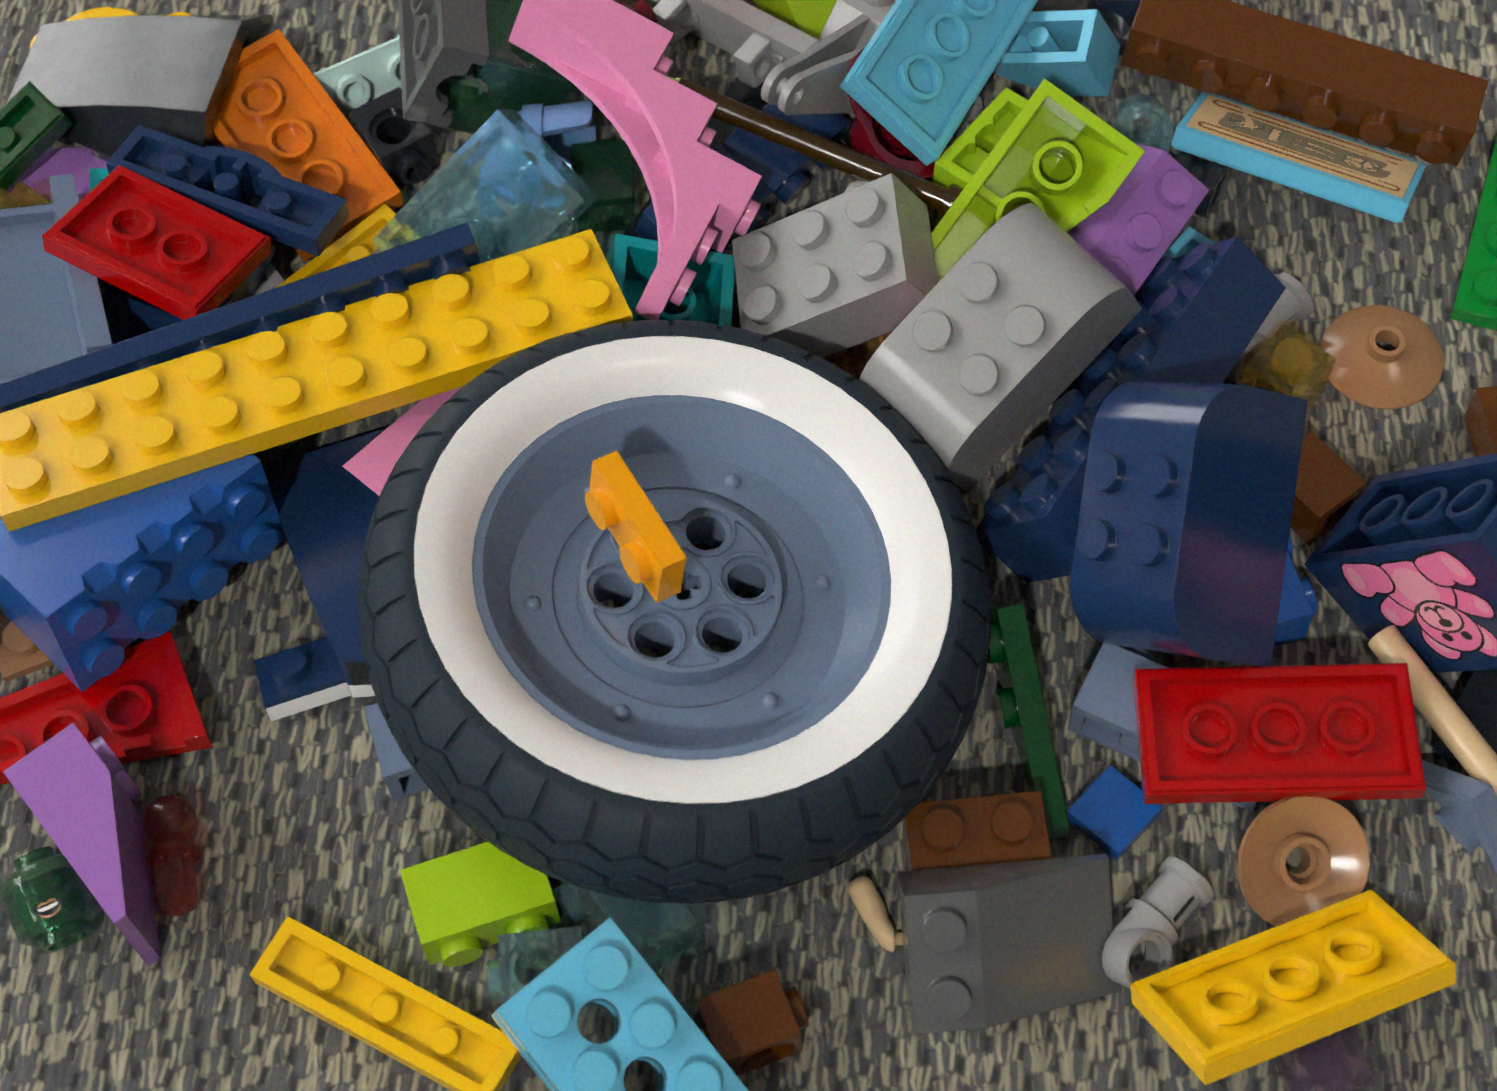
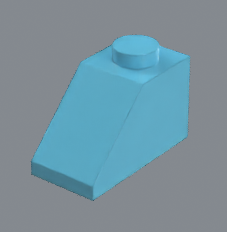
M1097 9L1031 11L993 73L1037 89L1045 78L1070 97L1109 96L1121 45Z

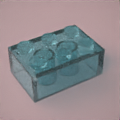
M497 109L385 225L372 241L381 251H385L468 222L480 261L483 263L557 240L598 196L515 109Z

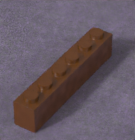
M1141 0L1120 65L1139 70L1143 74L1158 76L1184 84L1200 92L1213 93L1248 104L1258 110L1274 112L1306 122L1316 128H1325L1348 135L1374 146H1383L1416 155L1428 163H1447L1458 166L1475 133L1489 81L1228 0Z

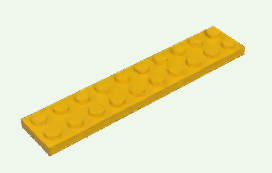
M592 229L470 266L471 271L459 275L447 274L436 280L432 278L408 286L409 290L401 293H386L377 298L374 296L345 305V310L336 313L325 312L278 326L275 332H259L0 413V516L8 532L463 387L495 364L533 345L595 326L633 321L632 312Z

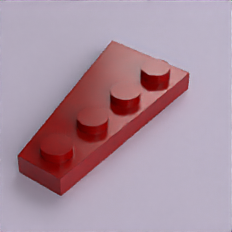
M166 632L160 637L151 638L124 649L125 656L119 668L109 676L99 679L83 692L62 673L1 697L0 785L11 783L3 771L72 723L76 725L88 743L101 736L121 764L213 748L178 645L171 632Z

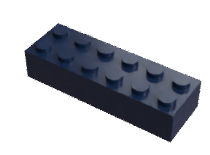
M1238 236L1213 245L1204 242L1185 255L1173 259L1170 256H1165L1158 261L1143 282L1145 287L1136 298L1142 308L1141 311L1082 371L1084 374L1074 389L1068 391L1056 401L1049 412V417L1052 419L1041 436L1029 442L1017 457L1019 468L1010 481L1000 486L987 499L984 505V511L987 514L976 528L978 539L1017 577L1030 583L1071 575L1090 435L1096 414L1105 398L1115 388L1130 381L1222 384L1286 289Z

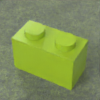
M489 842L400 870L420 943L430 965L441 961L446 967L466 965L483 955V947L508 939L512 945L529 944L546 936L549 933L548 926L561 922L547 875L526 866L500 851Z

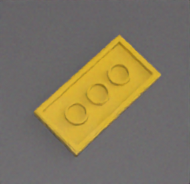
M1368 890L1130 984L1131 1001L1205 1085H1208L1456 984V964L1373 890Z

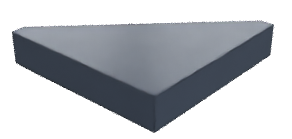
M1422 760L1426 785L1425 793H1428L1442 807L1433 817L1469 854L1480 846L1488 854L1497 874V796L1492 785Z

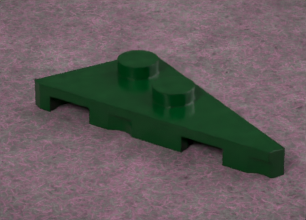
M1005 604L991 607L988 663L993 664L1000 688L999 690H994V702L1000 726L1002 729H1012L1029 792L1041 791L1048 839L1052 840L1071 836L1024 605Z

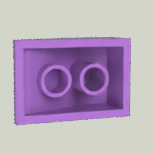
M72 723L3 771V773L115 926L145 963L150 966L160 959L144 819L131 802L142 793L104 739L99 736L88 743L76 725Z

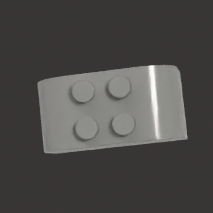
M1033 203L1025 204L997 221L965 253L882 342L863 369L859 381L881 396L892 406L891 410L895 409L914 427L944 464L955 485L968 492L1142 308L1131 291L1037 205Z

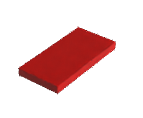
M1407 663L1135 669L1133 690L1144 804L1277 802L1283 798L1297 796L1319 797L1329 800L1421 799L1426 791Z

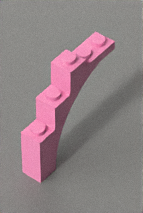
M523 0L508 42L545 62L583 92L616 128L642 171L656 216L658 257L657 266L634 312L649 320H658L668 301L677 306L681 305L697 274L695 271L687 268L690 260L702 265L710 248L720 253L723 252L733 231L743 237L745 236L761 206L760 203L752 200L751 196L762 176L709 148L717 131L709 128L707 125L717 103L667 77L674 61L666 57L665 54L673 38V32L613 0Z

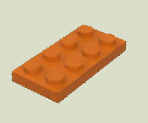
M279 29L241 50L211 125L215 139L220 147L249 152L267 161L283 177L347 199L349 217L326 248L382 205L386 204L391 210H394L404 204L399 188ZM294 248L303 262L315 256Z

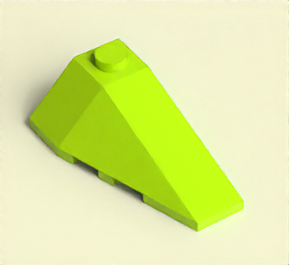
M1044 78L932 231L938 282L987 230L1002 217L1022 205L1029 203L1037 205L1065 232H1068L1109 202L1145 153V150Z

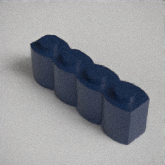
M769 103L760 110L836 143L848 146L843 141V138L851 123L841 113L786 115L778 109V105H770ZM739 128L722 144L713 149L762 176L751 196V199L760 203L761 206L746 234L765 225L771 216L767 209L779 200L785 205L791 203L807 186L810 179L806 175L817 165L823 171L830 168L826 164ZM651 203L642 213L635 233L640 238L658 241L656 216L653 203ZM733 231L722 253L730 254L732 249L728 244L733 239L739 237V234ZM710 248V250H709V251H713V252H718V251H716V250H714V249H712V248Z

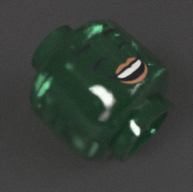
M47 846L30 851L13 862L16 871L1 884L0 899L15 937L20 944L33 947L39 946L42 954L59 951L93 934L94 930L91 924L100 916L102 907L63 854L56 855L53 847Z

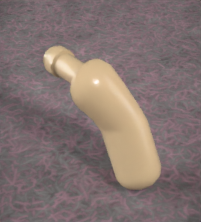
M859 876L853 879L848 885V894L878 944L885 950L894 952L895 946L903 945L902 932H894L886 905L872 880L866 876Z

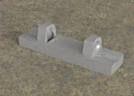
M645 0L654 11L658 25L674 33L671 44L691 32L733 55L738 80L753 88L763 83L777 64L799 55L819 42L818 39L742 0Z

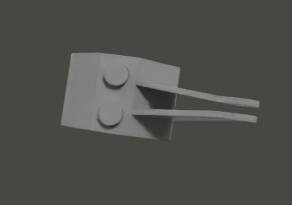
M837 0L818 39L819 42L799 55L777 64L770 71L761 89L762 100L770 105H778V109L786 115L841 113L853 121L855 114L848 95L840 87V84L846 77L852 58L866 47L896 0Z

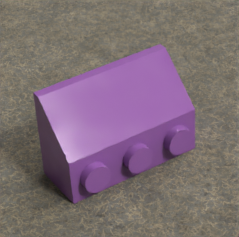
M1139 143L1135 144L1145 150V153L1109 202L1066 232L1123 283L1133 296L1209 191L1206 186L1165 150Z

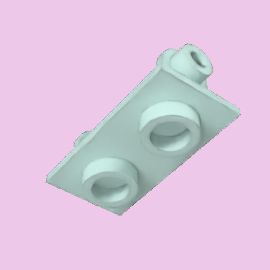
M399 35L395 39L330 67L320 68V71L314 73L315 78L344 116L349 115L348 112L397 87H400L402 90Z

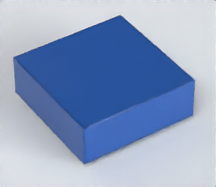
M1110 765L1067 810V816L1070 823L1118 861L1160 816L1163 807L1159 804H1144L1143 791Z

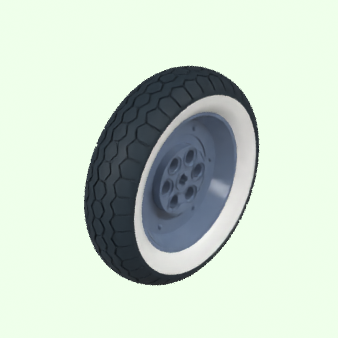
M698 321L623 322L622 324L614 323L595 326L564 334L533 345L500 361L463 386L424 423L394 465L379 496L365 538L358 589V614L362 651L377 704L403 755L434 795L459 820L479 836L526 866L552 878L601 894L656 903H715L772 893L832 870L860 854L889 833L916 808L933 788L963 741L982 691L991 635L989 584L985 560L976 529L967 506L946 467L914 427L895 409L891 410L892 406L872 389L817 355L812 356V353L773 337L766 338L765 335L726 325L720 327L716 326L717 324ZM616 450L687 557L681 592L657 604L643 582L635 584L630 579L620 559V546L608 528L600 530L596 526L586 506L585 493L589 491L592 461ZM692 544H705L714 550H701ZM732 591H747L753 594L755 598H741ZM606 599L615 600L621 603L623 607L608 608L601 605L599 601ZM720 643L726 645L732 651L720 653L710 649L707 644ZM654 648L664 653L665 656L652 658L645 656L639 650Z

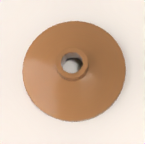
M1362 306L1343 313L1328 326L1320 344L1321 365L1330 383L1348 399L1371 408L1389 410L1405 408L1416 404L1435 389L1443 372L1444 357L1442 348L1432 330L1414 315L1390 306ZM1376 342L1389 343L1394 346L1395 350H1382L1377 346Z
M1297 796L1283 798L1265 808L1246 830L1240 844L1237 859L1239 885L1244 898L1253 911L1266 922L1279 926L1361 894L1369 873V847L1359 822L1340 804L1320 797ZM1295 847H1299L1301 851L1300 863L1295 869L1288 870L1286 868L1287 857Z

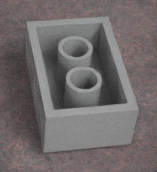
M893 173L745 234L744 237L740 236L732 240L741 329L763 334L766 338L773 337L812 353V356L817 355L820 358L893 331L938 283L927 205Z

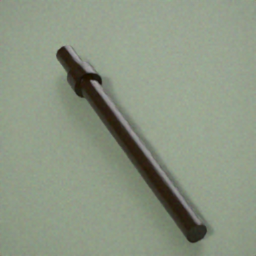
M681 78L679 81L680 84L717 103L712 117L866 182H871L893 173L927 207L938 211L937 218L939 219L943 218L963 190V188L953 184L950 185L949 189L688 80Z

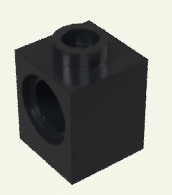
M400 87L348 112L354 130L397 187L402 184L413 185L419 183L429 175L432 169L440 166L432 133L424 122L403 119L402 90Z

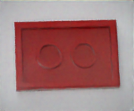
M121 165L115 168L42 235L45 252L182 320L216 309L272 253L270 237Z

